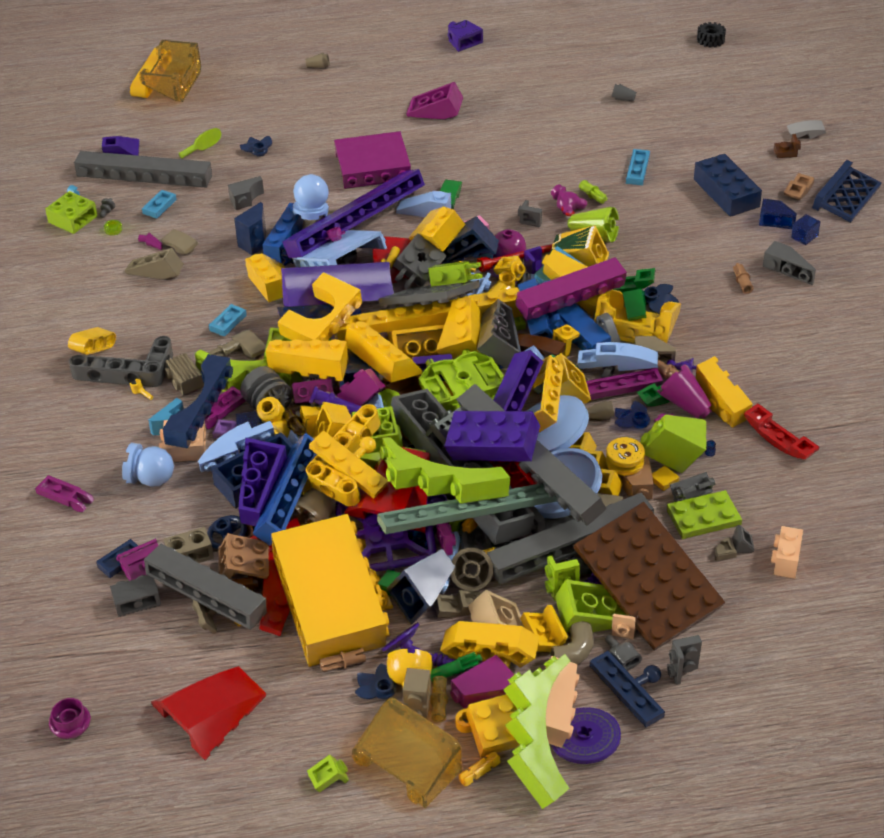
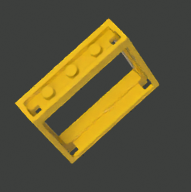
M551 355L543 359L544 362L531 388L532 390L544 383L541 408L534 413L540 424L539 432L557 423L563 366Z

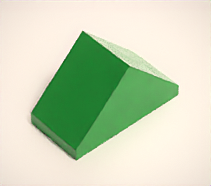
M636 289L623 292L628 321L647 318L644 290Z

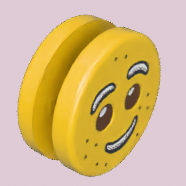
M629 437L616 438L607 445L606 465L609 470H615L618 475L636 474L644 466L645 449L636 439Z

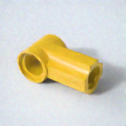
M510 271L500 273L499 280L488 292L515 288V274Z

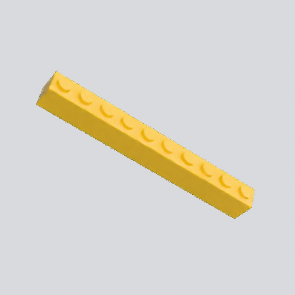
M518 287L471 295L480 309V324L483 312L497 299L512 308L514 318L523 316L515 305L517 292H519ZM457 299L449 300V302L445 303L434 301L426 305L416 304L353 315L334 334L335 339L345 341L347 325L358 321L365 322L386 340H389L388 333L391 331L445 325L452 302Z

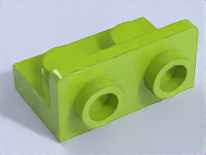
M552 556L547 557L545 573L548 580L545 581V588L548 594L551 593L555 602V595L565 580L580 582V564L577 559L556 564Z

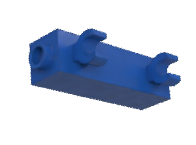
M536 278L518 284L519 291L539 285ZM548 313L538 318L527 320L531 335L550 339L553 338V329L564 326L559 314L549 318Z

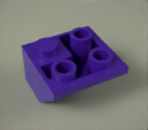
M123 136L102 137L103 153L139 156V139Z

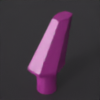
M150 232L147 235L138 236L139 242H145L147 246L159 250L163 249V244Z

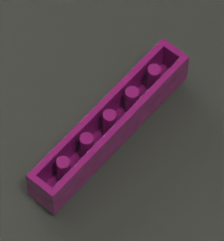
M614 257L517 292L515 305L526 321L538 318L546 313L554 312L557 309L571 306L579 301L587 300L598 294H604L609 290L622 287L625 284L627 272L617 258Z

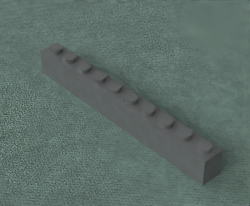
M476 384L472 385L456 399L462 411H505ZM538 440L536 441L532 461H517L521 470L525 474L529 472L531 478L538 486L542 484L545 492L551 498L555 496L557 498L556 501L564 510L568 508L571 516L577 522L581 520L588 526L607 510L601 497Z

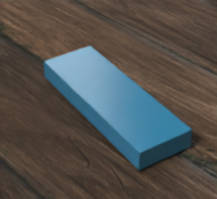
M633 149L626 184L643 186L650 157L649 150Z

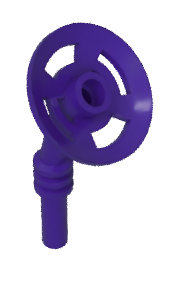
M417 622L384 646L382 651H390L399 647L401 649H408V653H415V649L422 650L413 646L411 640L420 624ZM438 653L431 654L432 666L434 667L436 665L439 667L456 660L448 658V655L443 657V654L439 656Z

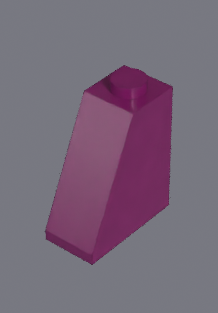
M494 655L452 679L450 695L455 703H459L466 709L469 704L505 695L506 693L503 689L510 684L508 679L514 674L497 655Z

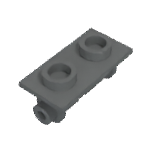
M707 472L670 484L674 501H682L713 492L712 488L715 485V480L713 477L709 478Z

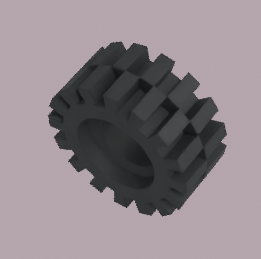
M705 22L703 25L700 24L697 30V42L700 45L704 44V47L709 46L711 48L714 46L716 48L717 45L720 47L725 42V26H721L720 23L717 25V22L713 24L711 22H708V24Z

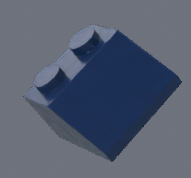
M260 202L234 218L238 247L251 255L262 250V244L266 240L263 203Z

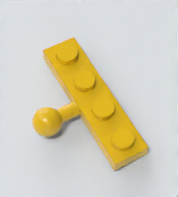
M322 431L309 444V449L336 470L354 479L357 486L373 499L388 485L387 479L360 459L365 453H372L376 449V442L372 437L362 438L359 448L354 453L325 431Z

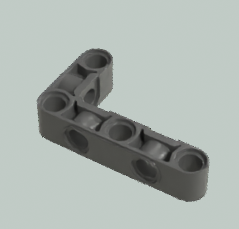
M168 336L157 337L146 360L74 355L69 359L73 379L80 381L130 385V383L136 384L135 379H140L142 386L157 387L163 383L166 376L164 373L166 368L165 361L173 358L172 343Z

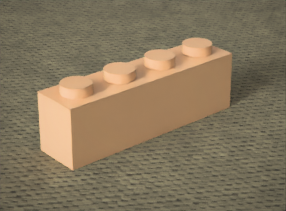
M569 662L559 673L552 685L547 701L546 730L548 742L561 748L566 739L570 740L573 733V726L570 724L575 715V708L572 707L577 698V691L574 689L579 680V674H576L577 664Z

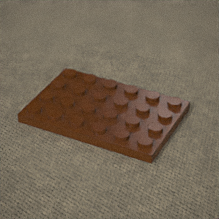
M645 502L640 503L574 545L575 551L625 615L636 618V629L654 651L725 604L723 598Z

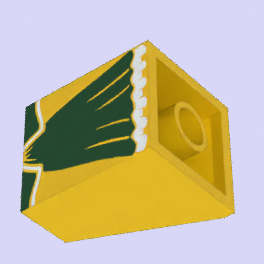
M596 225L557 234L551 249L552 252L558 246L588 267L606 261L609 256V252Z

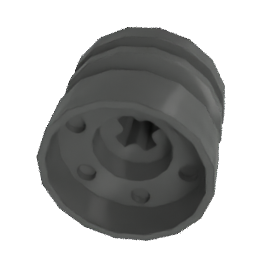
M267 366L258 367L247 374L240 388L242 397L255 411L258 403L266 397L278 399L285 410L288 409L293 399V390L272 368Z

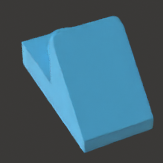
M176 398L148 419L152 435H160V429H163L164 420H168L171 415L184 409L183 402L180 399Z

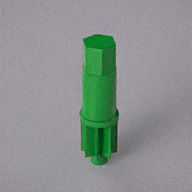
M472 652L432 669L430 674L431 681L436 683L472 669L483 660L481 654L476 655L475 652Z

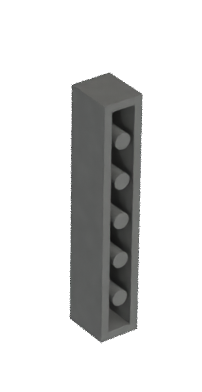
M161 543L144 559L147 575L249 630L267 614L266 598L261 594L255 593L244 585L228 579L225 575L211 570L208 566L201 565L191 557L184 556L171 547Z

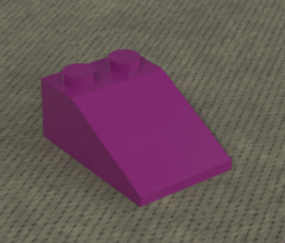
M454 81L412 97L406 115L407 117L431 119L454 118L459 113L463 95Z

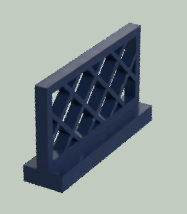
M846 160L816 195L812 208L817 211L823 208L851 223L881 187L882 182L852 168L853 162ZM852 174L858 177V179H852L850 175ZM850 184L851 188H844L843 185ZM855 184H861L862 187H856ZM866 184H871L875 187H867ZM859 192H865L867 196H860ZM836 193H842L844 197H837ZM847 193H854L855 196H848ZM851 201H858L859 205H853ZM835 202L836 206H832L828 203ZM840 202H846L847 205L841 206ZM845 210H850L851 213H852V215H849V214L845 213L844 211H845Z

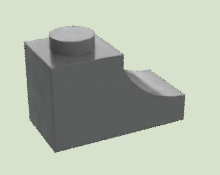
M261 176L228 184L229 199L236 210L252 206L253 199L264 194Z

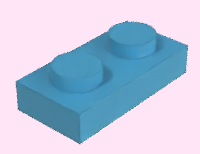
M161 190L142 208V213L157 219L177 200L176 194Z
M230 304L209 324V331L225 337L247 316L246 310Z

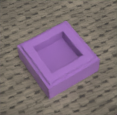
M218 419L213 430V438L218 439L237 427V421Z

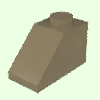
M635 336V345L658 352V359L664 363H667L669 360L675 361L676 349L655 336Z

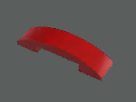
M758 403L744 412V416L750 425L767 442L790 456L806 460L820 448L807 437L803 436L799 439L773 421V414Z

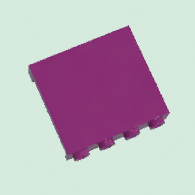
M401 131L334 140L335 155L338 157L344 189L383 184L402 172L411 170Z

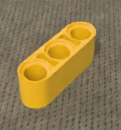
M100 327L76 332L70 336L68 348L85 355L110 349L115 344L116 334Z

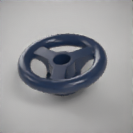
M227 515L217 519L207 531L212 547L219 550L221 545L214 541V532L221 534L223 542L227 533L233 534L239 528L241 530L238 536L245 537L247 525L241 523L240 517L235 515Z

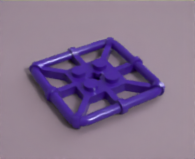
M337 501L336 517L344 515L348 506ZM366 514L365 519L354 517L363 523L364 530L357 531V534H355L357 539H365L366 547L361 552L363 557L368 558L373 553L385 551L387 553L388 561L369 564L370 569L376 572L388 569L389 571H395V568L412 566L437 551L433 531L434 525L426 526L425 535L428 549H425L409 540L408 532L416 530L410 529L384 534L377 522L378 515ZM407 548L419 556L393 560L392 550Z

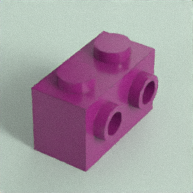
M361 369L354 375L355 379L351 383L346 382L340 387L341 392L336 396L356 405L364 406L386 386L372 369Z

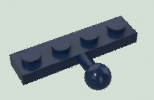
M609 651L590 660L589 667L645 728L664 718L665 711L642 687L647 682L656 683L660 680L662 674L658 666L648 665L644 669L643 674L634 679Z

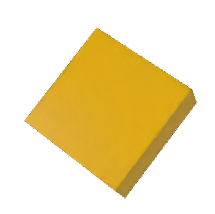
M666 466L652 473L653 483L663 491L670 488V484L679 481V476Z

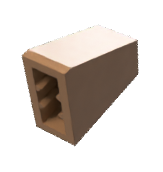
M645 455L644 466L639 472L627 476L618 475L623 483L622 489L629 497L642 493L646 499L653 498L654 484L649 457Z

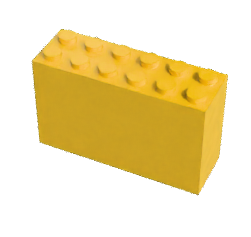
M348 514L271 533L273 558L308 667L318 665L321 659L338 655L340 651L345 653L363 648L364 652L384 647L386 646V637H389L387 627L389 625V618L386 612H382L381 607L383 603L381 595L375 592V578L373 575H369L368 570H370L368 559L363 557L361 553L363 552V545L361 539H357L355 536L357 534L354 521L350 522Z

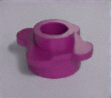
M340 227L332 228L326 232L328 236L325 240L338 241L342 238L341 235L346 232L341 231Z

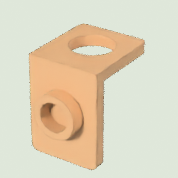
M613 614L612 636L634 639L636 618Z

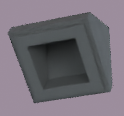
M736 526L732 540L737 553L754 552L752 535L742 526Z

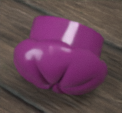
M66 698L56 703L52 708L48 722L49 728L54 735L61 739L76 738L88 729L91 715L80 700Z

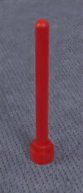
M552 244L540 246L542 253L550 252ZM524 251L492 259L486 256L478 258L477 262H481V267L478 270L480 272L489 271L492 266L499 262L501 257L519 256L522 259L524 258Z

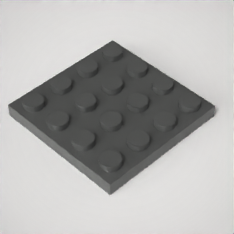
M473 280L465 283L440 286H416L379 298L380 306L387 305V308H395L403 304L404 307L413 306L415 303H421V305L431 304L434 301L445 303L449 302V300L466 296V294L474 293L473 290L479 288L480 284L479 280Z

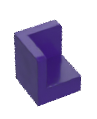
M540 246L524 251L526 271L529 274H535L543 266L542 248Z

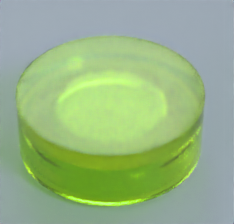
M118 220L107 221L104 224L105 233L110 236L120 234L122 232L121 222Z

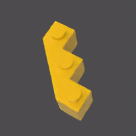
M584 432L569 448L587 451L597 460L602 472V483L598 493L619 496L623 485L615 470H608L605 455L602 451H595L597 445L589 432Z
M458 621L445 630L440 651L452 659L475 652L476 655L481 654L483 662L497 655L499 658L505 657L521 668L535 659L539 637L523 626Z

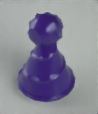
M694 358L679 363L669 360L666 363L674 365L677 370H681L680 367L684 364L689 367L692 373L693 370H696Z

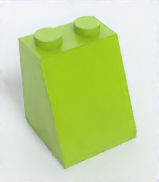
M664 415L659 421L657 420L648 433H644L641 437L640 443L645 449V455L683 473L706 451V421L697 418Z

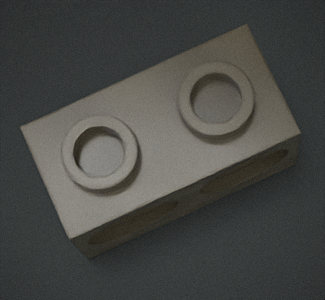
M205 527L163 539L165 546L175 549L184 556L191 557L198 563L214 559L212 544Z

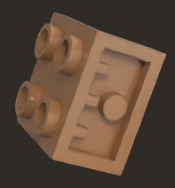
M227 533L219 547L218 573L225 575L228 579L234 577L235 573L267 579L269 576L268 544L261 540Z

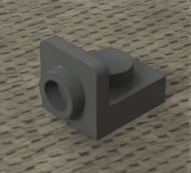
M525 200L522 206L520 205L518 208L520 223L540 227L542 224V209L530 207L529 200Z

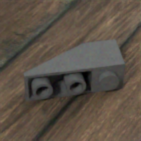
M774 241L764 252L763 267L805 283L814 284L816 269L792 247Z

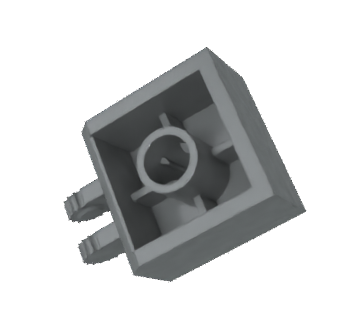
M417 233L393 264L400 271L395 280L398 282L405 275L409 278L404 285L406 289L413 282L418 286H424L430 279L428 268L441 265L447 255Z

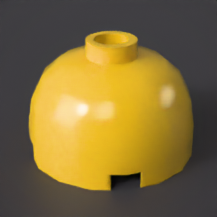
M408 649L390 652L386 663L390 679L403 688L407 668L430 670L431 674L432 655L419 649H415V653H408Z

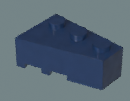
M475 216L465 222L466 225L448 247L441 251L447 255L442 264L464 261V258L473 256L474 258H479L480 255L488 253L490 255L496 254L499 240Z

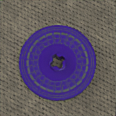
M591 707L576 708L574 718L570 724L573 726L570 740L566 739L562 748L555 745L551 746L560 757L573 763L591 764L600 762L617 750L621 741L620 726L612 715L603 710Z

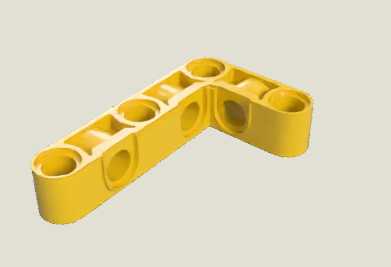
M371 404L362 406L333 438L354 453L359 448L361 439L372 436L381 425L376 407ZM316 455L306 467V473L311 486L346 506L357 505L361 495L356 481L336 470L320 456Z

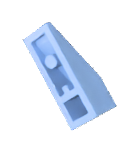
M432 191L400 201L396 213L426 217L431 210L443 206L451 209V193Z

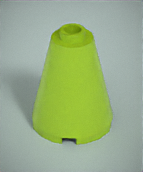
M606 207L572 214L567 224L571 231L596 225L602 240L612 243L618 235L619 226H616V220H619V215L615 207Z

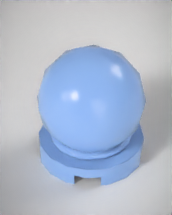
M314 174L302 176L296 182L293 189L296 201L293 204V214H299L301 219L318 220L321 215L326 217L329 206L326 203L329 195L326 182L320 176Z
M130 443L126 449V452L129 453L128 460L123 462L122 477L123 480H126V483L135 484L139 480L142 484L155 487L161 486L172 477L174 463L172 456L165 449L157 446L143 449L142 445L138 443Z

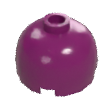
M506 229L495 235L499 243L493 258L526 250L524 237L515 230Z

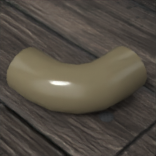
M583 621L574 623L570 627L571 643L551 647V656L560 658L566 654L570 662L577 665L588 658L593 649V631L590 623Z

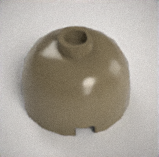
M465 548L460 550L452 559L455 568L451 573V578L459 588L466 591H477L484 588L491 581L493 564L490 557L484 551L478 548Z

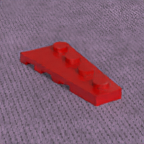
M268 552L269 576L267 579L263 578L262 596L266 598L267 614L260 620L259 630L281 636L290 608L273 553Z

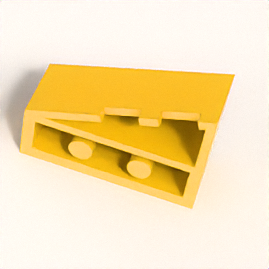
M471 295L452 302L436 349L439 355L452 354L453 360L462 355L464 349H469L470 352H479L477 346L480 333V309Z
M714 356L696 366L695 378L712 404L710 409L733 428L747 420L744 412L752 408L753 404L738 384L735 386L728 379L730 374L727 370L724 372L717 365L719 360Z

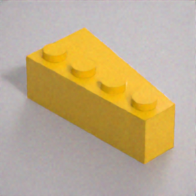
M298 339L292 341L273 340L269 341L266 348L267 365L278 373L293 374L294 372H299L301 376L307 377L310 374H316L321 379H327L328 376L335 377L336 381H343L349 362L347 341L337 339L331 341H320L318 339L312 341H301Z

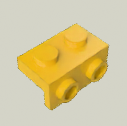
M547 605L543 613L523 612L520 617L524 628L539 637L537 652H551L552 646H563L568 638L552 605Z

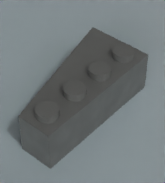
M497 299L482 314L477 350L482 354L492 357L497 365L507 368L514 354L521 352L512 308Z

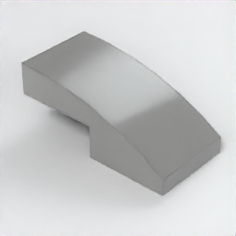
M819 120L801 121L787 125L791 138L792 134H796L797 138L808 134L810 139L826 133L822 121Z

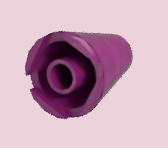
M684 364L680 367L681 370L678 373L672 374L657 392L695 418L702 417L704 419L712 411L710 409L712 404L689 367Z

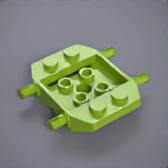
M464 349L462 355L453 360L434 362L433 359H430V361L428 359L426 361L427 368L419 377V385L422 390L428 389L446 411L451 409L453 412L460 407L456 399L474 384L482 389L491 399H494L504 375L492 357L477 351L470 352L469 349ZM439 375L443 376L445 382L451 389L453 396L450 395L449 391L447 390Z

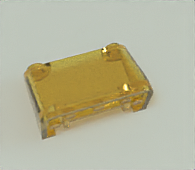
M161 40L159 46L156 47L158 61L151 72L148 69H143L139 73V80L148 88L174 101L183 102L201 72L198 43Z
M392 697L382 704L352 749V758L359 766L368 767L374 762L405 783L409 800L414 804H420L424 808L462 771V753L459 742L453 736Z

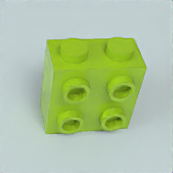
M68 191L45 208L48 223L72 234H75L98 216L95 202L71 191Z

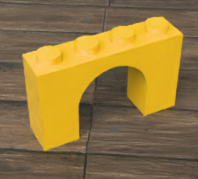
M323 272L312 284L314 297L334 307L332 312L319 319H309L288 310L277 322L280 335L290 340L312 341L318 339L320 341H328L333 334L338 332L342 324L349 320L351 314L361 306L362 297L360 289Z

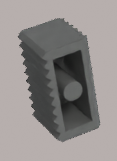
M141 575L137 579L126 582L119 581L115 585L110 586L119 617L161 605L155 580L149 575Z

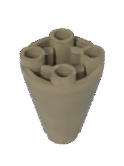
M311 488L299 497L290 519L294 520L297 518L301 525L329 519L337 501Z

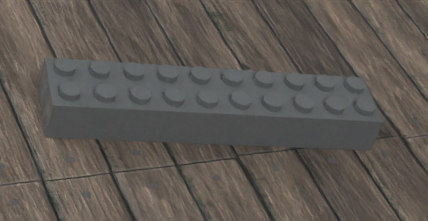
M428 389L392 397L391 406L396 424L399 425L400 430L416 449L425 450L430 453L431 462L463 468H494L489 461L452 460L448 451L434 433L428 437L425 435L430 429L428 425L436 418L441 420V416L447 412ZM528 507L478 516L473 519L492 543L496 545L530 535L535 515Z

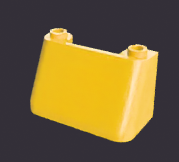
M612 289L598 297L594 321L596 322L597 316L609 313L614 321L620 340L635 343V336H655L667 343L681 307V303L666 302L661 307L660 314L646 311L647 318L628 321L626 308L624 307V297L620 291Z

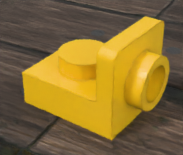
M519 256L501 257L493 270L496 275H500L504 271H510L515 274V281H519L526 268Z
M566 324L553 331L552 339L566 343V349L562 354L568 357L570 356L572 340L578 338L580 333Z

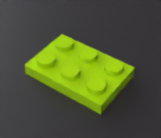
M726 490L667 504L666 510L682 539L742 525V518Z

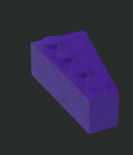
M245 437L244 463L238 507L241 523L252 526L257 525L286 461L287 455L284 445Z

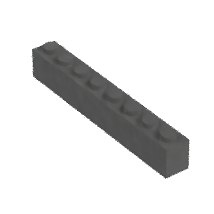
M80 151L74 161L78 177L204 188L208 187L212 178L211 162L90 151Z
M639 493L606 506L607 510L588 526L581 520L577 522L575 519H571L503 547L496 548L487 552L493 564V576L500 585L545 567L548 556H552L556 563L578 553L575 551L574 545L640 503L645 502L653 513L654 508L645 496Z

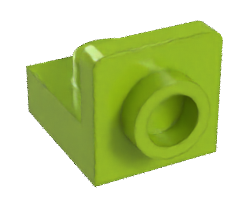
M328 755L307 770L313 786L318 792L323 791L338 779L344 783L349 781L346 774L348 769L341 759L336 760L331 755Z

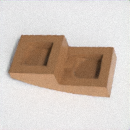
M798 173L794 181H790L784 191V195L801 200L813 186L814 178Z

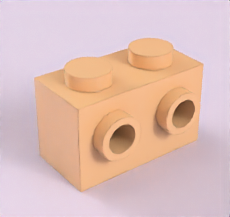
M781 526L780 535H775L774 547H778V550H773L771 563H775L774 575L796 578L803 535L802 529Z

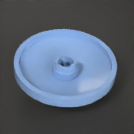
M560 396L557 423L539 432L537 440L550 452L569 448L584 433L588 424L589 414L583 402L574 396ZM541 402L527 411L537 412L541 408Z
M565 448L551 452L596 494L598 493L602 483V472L597 460L589 452L577 448ZM558 502L535 506L544 518L553 519L571 515L568 508L564 510Z

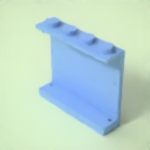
M347 230L345 234L341 235L342 238L335 242L330 240L307 255L292 259L296 267L337 265L336 259L356 248L386 249L385 238L381 231Z

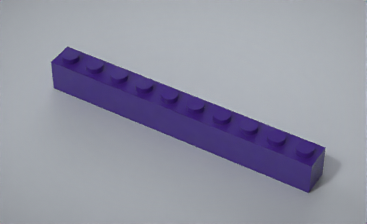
M415 169L402 172L282 241L288 257L297 258L307 255L331 240H325L328 236L326 233L328 230L340 227L341 231H347L423 187L425 183L420 170Z

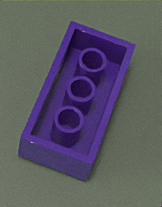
M454 411L444 447L452 460L532 461L540 424L533 411Z

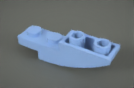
M602 342L596 344V349L579 351L578 367L579 369H590L618 365L619 371L658 368V352L628 343Z
M271 421L251 428L249 422H246L222 435L210 445L198 460L201 473L212 471L211 467L239 454L238 450H245V437L264 441L274 436V428Z

